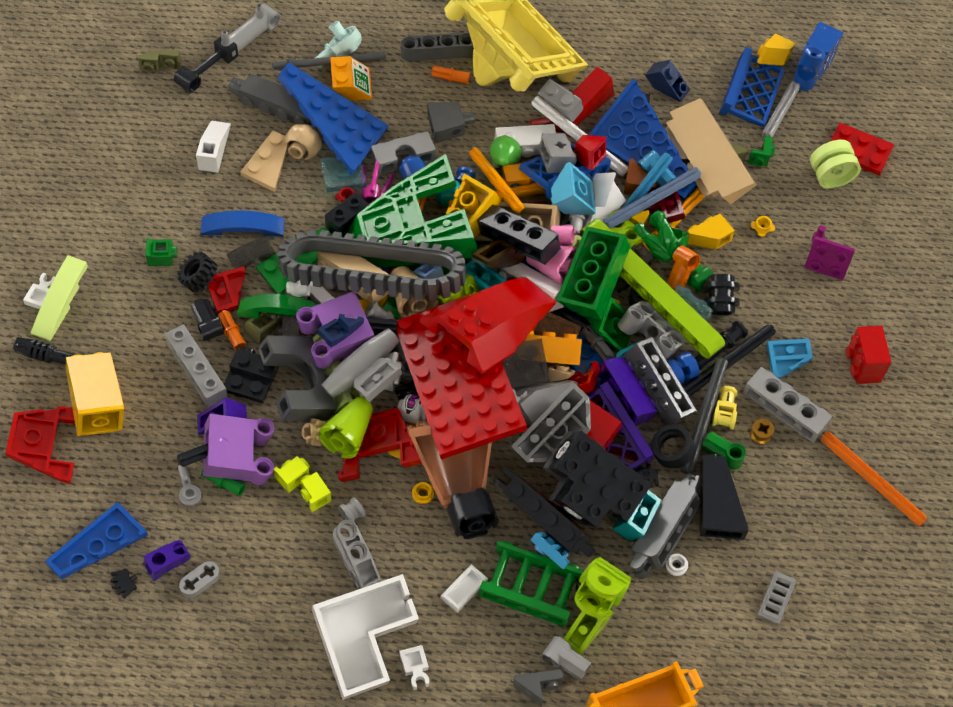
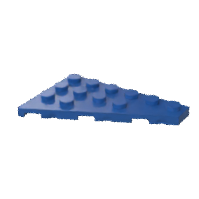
M632 79L589 135L606 137V150L628 165L630 159L633 158L637 163L652 150L656 151L660 157L664 153H668L673 160L667 168L678 177L687 172L688 168L679 156L672 140L669 139L666 130L659 122L646 96L639 88L637 81ZM696 181L678 190L679 198L685 201L696 187Z

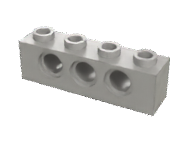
M183 324L165 333L168 348L206 407L209 408L222 399L228 398L225 386L185 325Z
M762 367L747 382L743 394L812 443L827 428L832 418L825 409L819 408L808 397L801 395L788 383L782 382L771 371L765 370Z

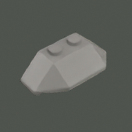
M573 382L511 447L526 462H547L566 432L583 431L587 434L591 430L590 397Z

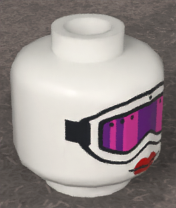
M408 394L404 400L401 399L397 408L405 422L416 424L417 422L427 420L418 395Z

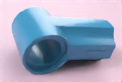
M652 150L640 159L637 164L648 174L660 159V155ZM666 168L656 183L661 187L675 179L676 176Z

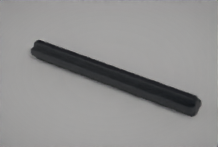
M764 326L722 358L728 361L726 370L776 333L774 326ZM715 363L682 386L688 397L710 382Z

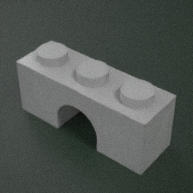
M428 131L371 146V158L374 165L377 161L379 162L378 175L398 171L397 158L400 156L420 157L424 164L435 161L436 149Z

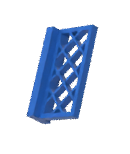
M745 47L737 62L719 114L727 115V113H730L750 123L764 127L785 69L777 65L757 63L759 57L752 55V49ZM751 62L758 64L760 69L754 70ZM772 70L779 74L777 77L772 78L768 71ZM763 73L766 80L760 81L757 74ZM752 76L755 83L749 84L746 77ZM769 83L773 90L767 92L763 85ZM758 86L761 93L755 95L752 88ZM747 89L750 97L744 98L741 91ZM764 97L768 104L762 106L758 99ZM753 100L756 108L750 109L747 102ZM742 103L745 111L735 109V105ZM759 111L763 119L756 118L753 113Z
M575 143L571 144L572 151H574ZM541 156L520 164L519 170L546 190L545 196L551 200V188L559 174L543 172L542 170H546ZM605 157L593 170H589L578 161H576L574 166L578 167L581 172L593 181L595 174L608 173L611 160Z

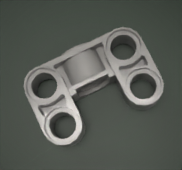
M640 301L631 306L618 322L620 330L628 335L639 331L647 338L653 337L666 361L673 358L685 343L684 336L655 311L652 305L645 301Z

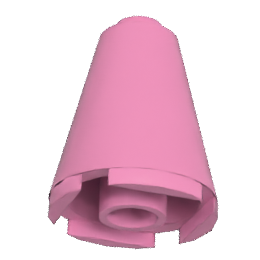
M560 246L561 249L546 265L526 256L527 263L558 284L563 285L578 247Z

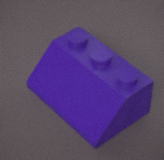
M624 357L607 359L603 361L599 376L603 383L608 381L636 427L654 418L657 412V405L651 397L647 396L644 383L634 375L635 370L629 361L626 362Z

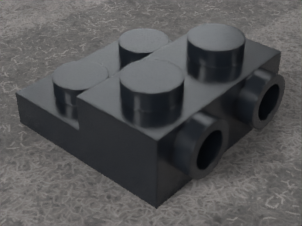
M244 347L243 350L237 348L229 365V374L223 384L226 392L263 404L279 366H264L261 356L256 354L253 349L249 347Z

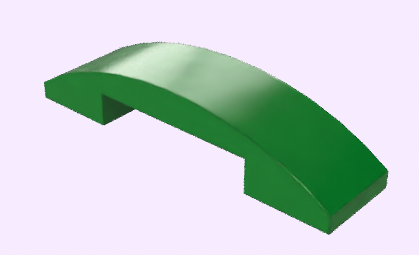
M260 294L241 299L237 316L259 318L260 312L296 316L299 309L313 307L318 304L291 295Z

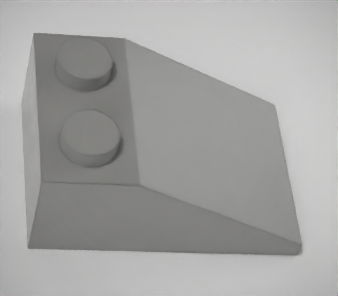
M571 380L555 382L536 381L512 387L516 391V396L520 398L518 405L526 424L532 425L573 382L578 385L577 382Z

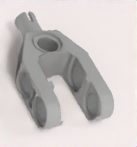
M351 520L340 522L332 532V540L356 587L361 589L379 583L378 581L381 580L380 575L357 525ZM340 529H345L349 537H344ZM351 550L357 551L359 558H354L351 555Z

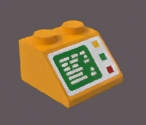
M351 56L330 57L332 90L349 101L372 100L370 68Z

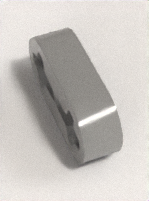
M207 561L184 576L179 583L182 595L187 598H194L213 585L220 577L218 565ZM205 570H213L214 575L211 577L209 575L205 576ZM186 584H194L195 589L192 591L191 589L186 590Z

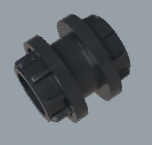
M713 274L707 277V282L703 284V291L708 292L709 297L703 299V306L707 307L710 315H732L735 313V307L740 306V299L734 297V292L740 290V284L735 282V277L730 274Z

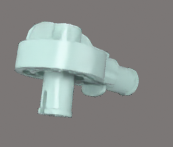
M335 21L329 26V29L335 36L329 44H324L325 50L315 58L343 56L353 53L361 43V33L356 26L344 29L339 21Z

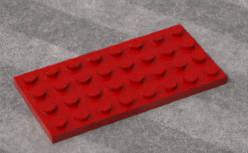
M437 306L397 320L396 332L442 460L528 429L502 362L481 374L467 362L469 353L467 346L448 330L444 329L434 334L420 322L422 317L440 307Z

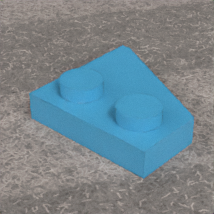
M809 339L768 341L766 344L770 370L778 379L809 363L813 358Z
M548 532L535 533L531 539L535 544V549L539 553L547 555L559 567L565 569L570 562L567 559L569 556L568 549Z

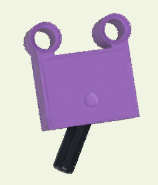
M355 292L347 293L313 307H303L296 314L300 331L308 335L316 332L318 326H323L334 319H338L339 314H345L346 318L357 319L358 316L364 318V323L355 332L332 348L325 341H317L313 344L311 352L314 363L322 369L328 368L333 362L348 357L363 343L373 338L375 335L372 330L384 331L389 328L392 332H396L398 325L395 319L366 317Z

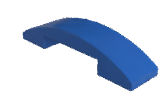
M234 210L217 212L202 217L201 235H222V232H262L263 236L284 237L285 219L280 216L257 211Z

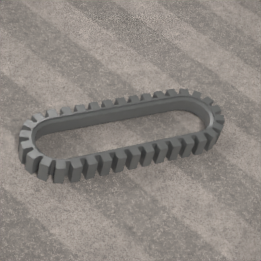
M310 230L306 236L303 232L295 234L296 239L292 237L287 238L285 244L281 243L278 248L279 251H277L280 271L285 279L289 277V281L293 283L300 280L301 285L306 286L312 281L314 287H321L325 283L326 288L334 289L335 285L338 284V290L346 291L348 286H350L352 292H359L362 287L364 293L372 294L373 290L376 289L377 295L384 296L386 291H389L390 297H398L399 293H402V298L410 299L412 294H415V300L423 301L425 296H429V301L438 300V295H441L443 299L451 297L450 292L458 293L461 290V286L464 287L466 283V266L462 254L459 251L454 252V248L449 246L442 250V245L434 244L432 248H429V243L421 242L420 246L417 247L415 241H408L407 245H404V240L396 239L394 244H392L391 238H383L382 242H379V237L371 236L369 241H367L366 235H358L357 239H355L354 234L346 233L345 237L342 238L341 232H334L330 236L329 231L322 230L319 235H316V230ZM324 251L442 266L451 271L440 278L421 279L296 262L294 259L306 252Z

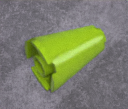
M357 397L326 422L319 430V440L323 446L333 454L336 451L342 453V458L351 459L355 457L359 452L373 413L371 402H368L364 397Z

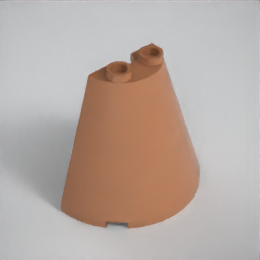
M427 420L417 422L416 427H413V425L407 427L410 439L443 508H448V505L451 503V497L454 494H465L477 488L486 489L492 442L441 460L431 432V426Z

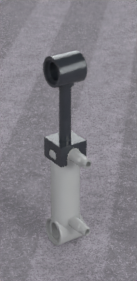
M257 4L254 16L229 35L227 31H222V35L214 41L215 54L194 70H190L186 66L179 68L174 75V82L188 93H193L201 85L202 79L199 75L221 58L228 64L238 57L240 50L267 29L272 30L280 23L281 15L267 4Z

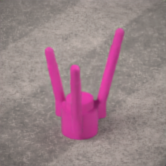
M378 161L375 163L372 183L368 187L365 165L361 166L363 191L361 197L369 204L388 190L395 177V174L392 173L381 191L380 186L376 184L379 170Z

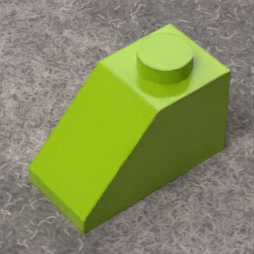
M595 600L589 602L592 605H598ZM610 610L606 616L598 618L589 616L581 611L564 637V640L574 651L582 655L603 630L614 612Z

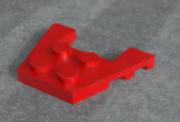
M59 406L57 409L44 411L43 409L14 413L6 448V457L61 482L71 484L74 463L51 460L58 422L75 424L72 407Z
M398 408L371 415L359 452L351 459L343 458L344 466L338 474V479L341 482L360 478V458L400 449L401 465L404 468L422 464L407 432V425Z

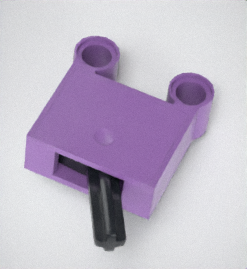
M209 414L205 423L204 445L178 454L177 462L182 467L203 460V476L250 481L255 485H264L271 476L274 465L271 460L265 457L258 458L253 462V443L258 446L265 445L274 432V424L266 418L254 420Z

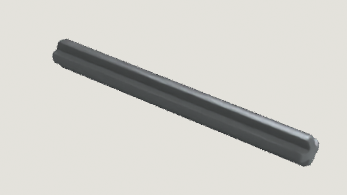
M718 358L716 360L692 435L695 443V453L692 459L682 466L681 469L685 474H693L728 364L726 359Z

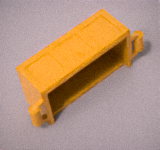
M676 661L671 666L645 674L626 683H621L597 694L591 693L586 706L697 707L698 704L694 695L704 688V685L696 669H681ZM687 673L695 688V690L691 691L690 686L684 676Z

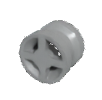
M355 497L351 498L346 505L341 504L338 506L344 520L354 522L357 518L365 517V511Z

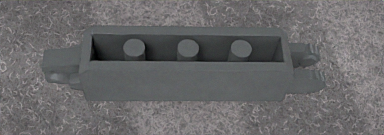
M249 75L246 80L233 77L229 83L228 90L239 96L240 101L244 105L259 108L264 113L277 115L282 120L287 119L295 124L312 126L311 121L298 107V101L293 95H289L286 87L256 75Z
M688 473L681 482L674 481L671 488L666 491L665 497L658 506L645 535L634 543L632 549L634 557L630 567L634 570V576L638 580L646 578L652 568L658 570L664 567L701 506L697 495L701 485L699 476Z

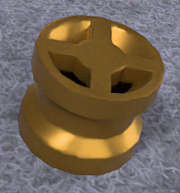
M767 419L755 421L750 431L751 440L757 445L769 443L774 433L773 424Z

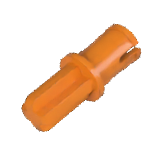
M433 66L431 76L449 80V83L454 81L468 85L470 72L454 70V67L449 69Z
M223 310L218 314V317L224 328V335L228 336L235 351L237 348H244L247 343L239 331L240 326L235 324L229 311Z

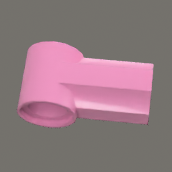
M552 225L551 230L558 234L560 245H573L574 236L577 235V230L574 229L573 225Z

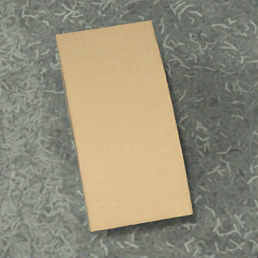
M560 363L550 367L548 371L547 368L536 365L526 371L525 379L555 382L570 378L574 375L575 371L569 369L568 365Z

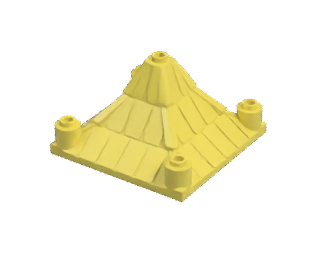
M450 0L444 8L445 15L449 20L460 21L464 16L468 21L466 24L474 47L473 72L476 78L475 81L480 86H490L509 78L510 85L515 91L524 92L535 78L557 74L560 81L564 83L571 82L580 71H584L588 66L528 0Z

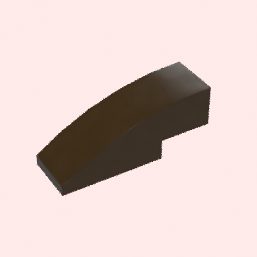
M500 238L472 253L473 258L494 268H507L526 260L525 255L515 251V246Z

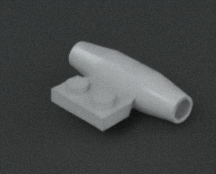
M388 328L367 340L335 368L324 381L322 387L334 398L354 386L370 402L403 374L400 368L387 357L399 343V339Z

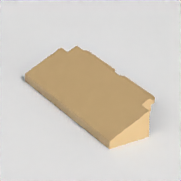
M701 98L670 112L673 119L666 122L668 125L665 128L667 135L672 140L681 159H689L690 162L687 164L688 171L694 167L701 171V177L695 181L705 197L712 195L715 198L720 194L723 199L732 204L756 186L755 181Z

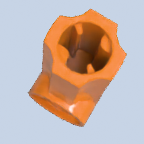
M684 245L679 246L673 253V261L675 263L668 277L667 284L677 290H683L691 271L695 270L700 264V256Z

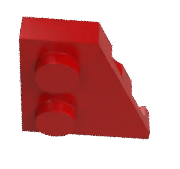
M244 266L218 273L216 276H213V282H209L208 289L217 315L223 310L229 312L238 310L246 274Z

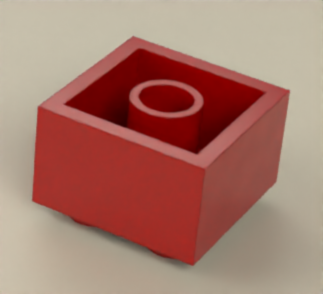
M883 325L857 327L854 335L851 337L849 346L846 347V356L851 360L850 374L852 377H855L856 384L881 383L892 363Z

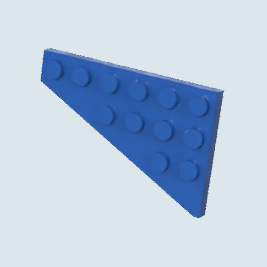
M288 63L279 73L277 79L286 87L289 95L295 97L299 103L298 107L311 121L312 126L318 128L323 135L322 139L335 153L336 158L345 164L348 168V174L352 176L371 152V146L377 144L389 125L291 63Z

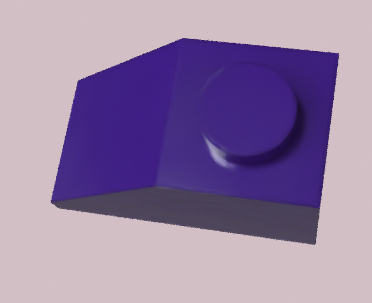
M228 398L217 402L197 415L198 434L203 435L205 433V423L209 414L247 419L246 405Z

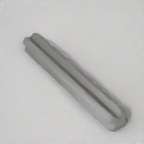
M795 81L790 83L763 130V138L765 136L773 137L799 91V83Z

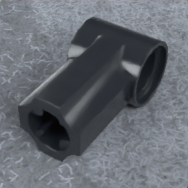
M200 298L195 300L191 305V310L198 323L199 332L203 335V341L223 335L224 329L218 316H215L208 299Z

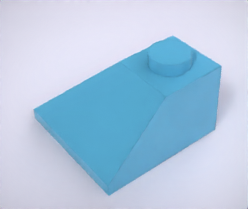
M571 162L566 163L551 188L552 205H557L558 209L564 214H596L592 180Z

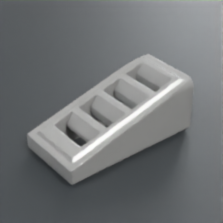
M775 571L757 616L779 625L796 579ZM775 590L779 593H782L785 595V597L773 593L772 591ZM769 599H772V600H774V601H776V602H779V603H781L782 605L780 606V605H777V604H775V603H773V602H770ZM768 607L778 611V615L765 610V608Z

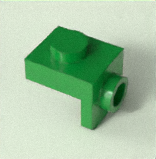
M765 136L761 151L751 150L748 163L757 167H767L770 157H773L775 152V146L772 145L773 137Z

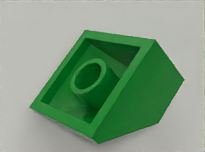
M610 297L602 320L586 317L594 330L619 352L627 347L631 335L624 333L618 327V322L626 311Z

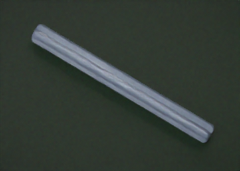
M697 167L690 169L604 218L603 223L612 229L699 179L701 171Z

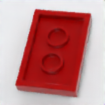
M839 122L831 141H848L854 150L861 168L879 176L894 146L893 143Z

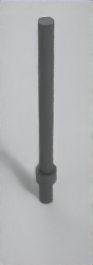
M385 52L343 55L351 56L359 62L386 59ZM323 57L302 60L292 58L287 59V61L272 62V69H284L288 63L297 68L331 65V58Z

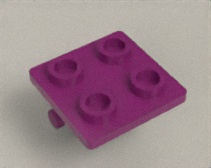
M820 225L812 236V245L804 268L844 280L855 249L826 240L824 234L826 227Z

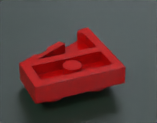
M597 361L591 363V369L586 373L581 374L578 371L565 380L576 381L577 386L585 394H588L595 387L601 367Z

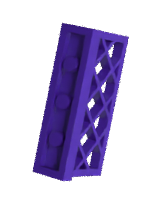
M608 381L600 385L598 390L587 395L590 397V400L600 396L603 401L602 409L605 410L606 406L609 410L608 413L622 423V428L618 433L624 434L626 437L625 445L621 446L611 442L607 452L610 453L611 447L622 449V462L624 461L626 451L636 453L639 460L632 464L623 462L624 465L632 469L645 462L647 464L654 460L653 452Z

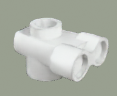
M300 280L296 283L287 282V294L307 300L311 292V285H301Z

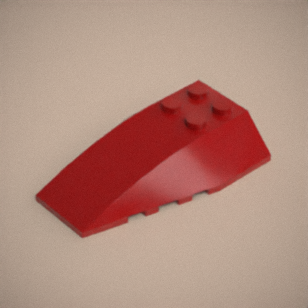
M521 277L450 300L422 317L420 322L434 334L444 329L448 330L469 348L467 362L481 374H484L515 353L517 347L526 340L527 335L537 327V323L548 314L556 304V301L527 277Z

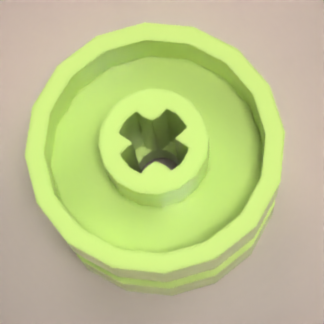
M834 140L823 144L811 154L809 159L820 186L827 189L848 184L861 171V166L854 154V150L846 140Z

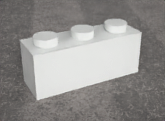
M555 125L498 127L495 129V139L508 132H512L521 146V156L529 158L534 155H540L539 145L542 133H556Z

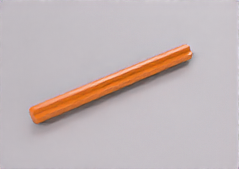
M827 431L822 435L820 439L822 443L917 526H921L927 520V516L831 432Z

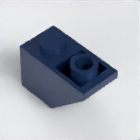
M671 60L654 63L645 74L654 89L678 102H681L690 90Z

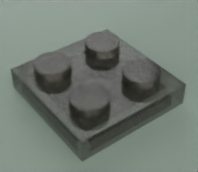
M542 338L524 341L517 347L512 356L502 361L512 388L550 382Z

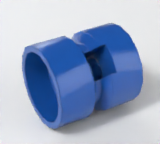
M687 351L675 356L674 360H667L681 385L684 383V380L689 381L699 375L698 364L691 353Z

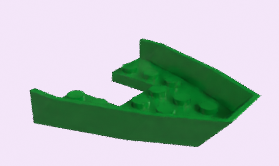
M446 154L399 182L359 212L347 232L354 234L355 239H357L358 235H366L367 241H369L371 236L379 237V242H382L383 238H391L392 244H394L396 239L404 240V245H407L408 241H415L417 247L420 246L421 242L429 243V248H432L434 244L442 245V250L449 246L454 248V252L459 251L464 259L472 257V253L478 250L465 209L427 222L424 221L418 200L457 186ZM360 256L373 265L381 267L422 265L419 263Z

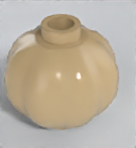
M296 124L285 135V146L289 154L295 159H301L307 150L308 155L305 159H311L322 147L321 137L316 128L311 125Z

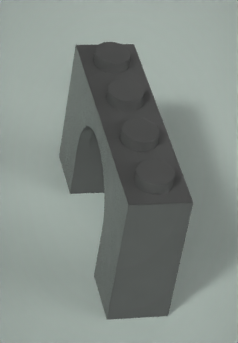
M267 335L258 347L264 366L290 367L300 373L308 385V390H285L276 401L282 421H310L311 418L326 421L337 410L335 400L322 387L326 376L324 369L317 367L314 363L311 352L314 344L312 337Z

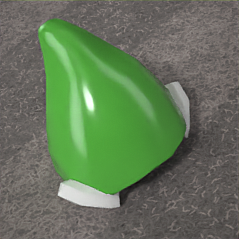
M512 132L497 137L491 143L489 154L492 166L498 168L513 165L521 160L522 149Z

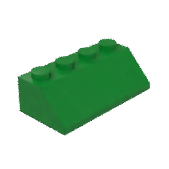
M586 226L556 301L581 316L602 320L631 247L626 236Z

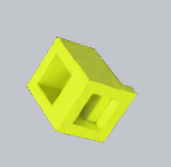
M296 456L292 460H287L281 466V469L276 466L274 468V478L290 493L300 485V479L309 474L310 466L304 458Z
M317 472L312 475H305L300 479L299 482L302 485L300 493L306 502L309 501L311 512L331 502V492Z

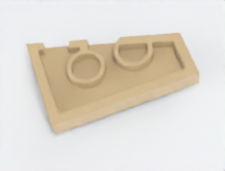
M273 130L240 171L241 176L275 192L288 151L285 146V136Z

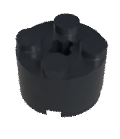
M477 488L465 494L457 493L451 497V503L448 505L447 512L457 537L461 535L467 540L488 534L487 529L491 526L494 529L498 525L497 513L490 495L486 493L484 488Z

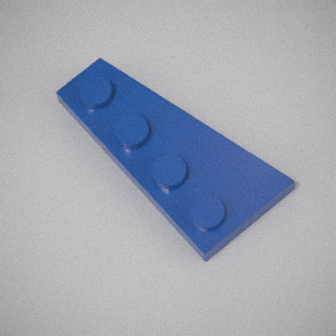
M117 502L46 559L45 563L62 580L148 536V533Z

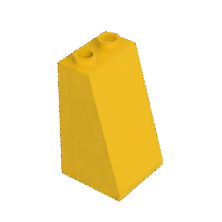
M97 352L91 355L66 357V373L77 436L122 430L124 405L111 352Z

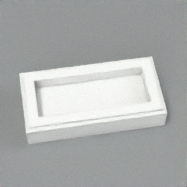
M471 564L440 598L458 613L479 591L482 580L488 582V578Z

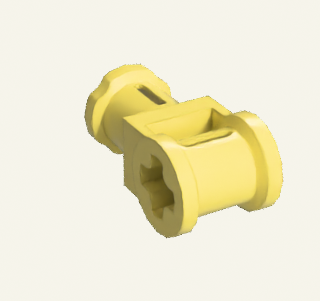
M723 386L719 389L718 394L720 398L713 412L711 426H726L730 430H734L737 417V404L734 403L738 391L734 387Z

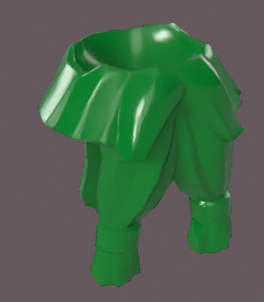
M655 211L650 216L649 222L657 229L659 237L649 234L641 222L632 228L651 251V257L664 263L670 262L673 259V253L679 246L684 245L688 247L687 231L671 227L665 213L662 211Z

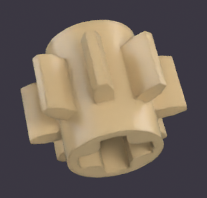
M311 418L310 423H306L303 426L302 436L306 439V444L321 446L319 430L326 423L325 421Z

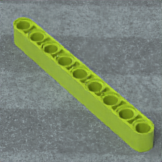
M595 218L586 225L613 232L598 218ZM586 226L580 230L581 237L583 236ZM630 249L619 276L647 303L652 305L703 357L709 359L725 345L723 337Z

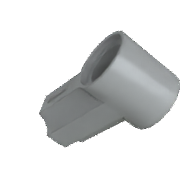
M557 636L551 640L541 655V658L546 663L549 661L553 664L552 667L561 668L579 681H581L591 666L590 661L573 651L564 639Z

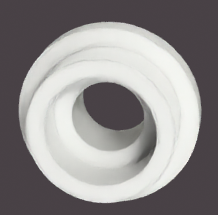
M672 554L665 563V568L671 575L681 576L688 569V561L681 554ZM675 562L679 563L680 568H675L672 564Z

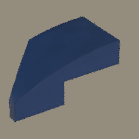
M339 314L338 319H334L318 328V335L332 348L355 332L364 323V318L359 316L357 319L346 318L345 314Z

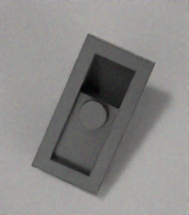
M562 669L515 675L514 688L542 707L543 695L541 688L551 691L562 685Z

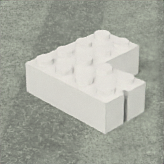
M403 574L326 600L312 607V612L342 700L381 687L390 681L375 638L416 624L419 619L412 599L404 603V600L408 599L410 593Z

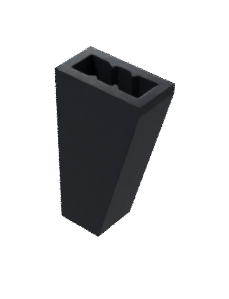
M717 454L703 455L700 462V536L744 540L748 533V525L726 458Z

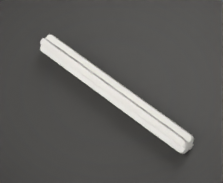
M536 96L532 101V106L576 141L582 135H587L541 97ZM606 150V157L611 160L610 168L620 176H624L627 173L628 167Z

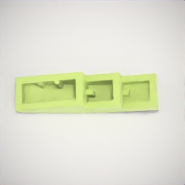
M67 255L46 294L31 330V335L51 341L70 309L69 304L79 289L78 282L88 267L87 262Z

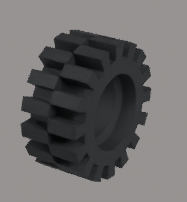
M199 251L198 253L194 252L193 256L189 255V259L183 261L184 265H180L179 268L181 270L177 273L179 275L177 277L179 282L192 292L203 291L204 286L208 287L210 285L209 282H213V276H216V270H218L216 262L204 252Z

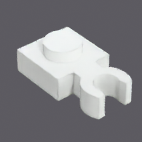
M46 273L41 274L39 278L40 284H32L23 299L24 304L40 309L55 276L52 277L51 281L46 282Z
M420 645L399 651L405 676L413 675L411 678L413 690H417L416 681L419 679L425 682L426 687H429V677L423 672L429 669L423 646Z

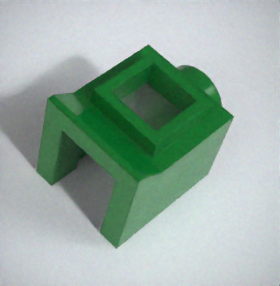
M147 238L145 256L148 266H173V258H177L178 252L177 246H173L172 239L153 240Z

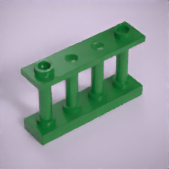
M498 541L495 553L501 556L491 581L486 582L482 580L478 597L566 628L570 611H567L565 606L574 581L580 579L584 570H581L580 567L574 564H568L565 569H562L550 558L518 548L508 541ZM509 558L522 562L513 589L508 590L499 584ZM534 566L543 569L544 572L535 596L531 598L523 595L521 591L530 567ZM554 573L566 577L557 604L550 605L545 603L543 599Z

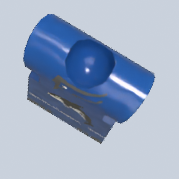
M819 21L803 49L793 77V81L800 84V90L808 91L815 86L816 81L820 79L833 61L844 32Z

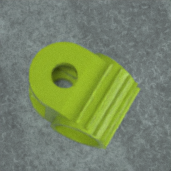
M601 557L596 558L584 570L579 579L581 585L574 596L575 603L581 611L589 616L604 617L613 606L618 607L630 585L631 577ZM587 598L594 599L598 605H592L588 602Z

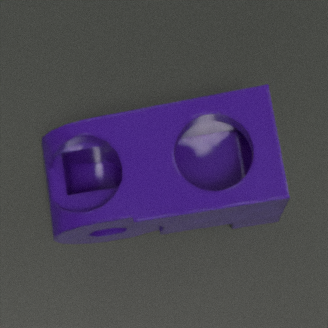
M176 540L143 556L144 566L153 581H155L166 572L187 562L191 555L183 542Z

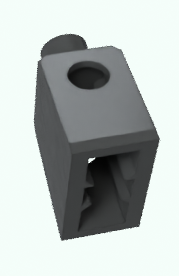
M458 102L427 103V115L434 143L463 136L465 125L475 123L473 111L462 113Z

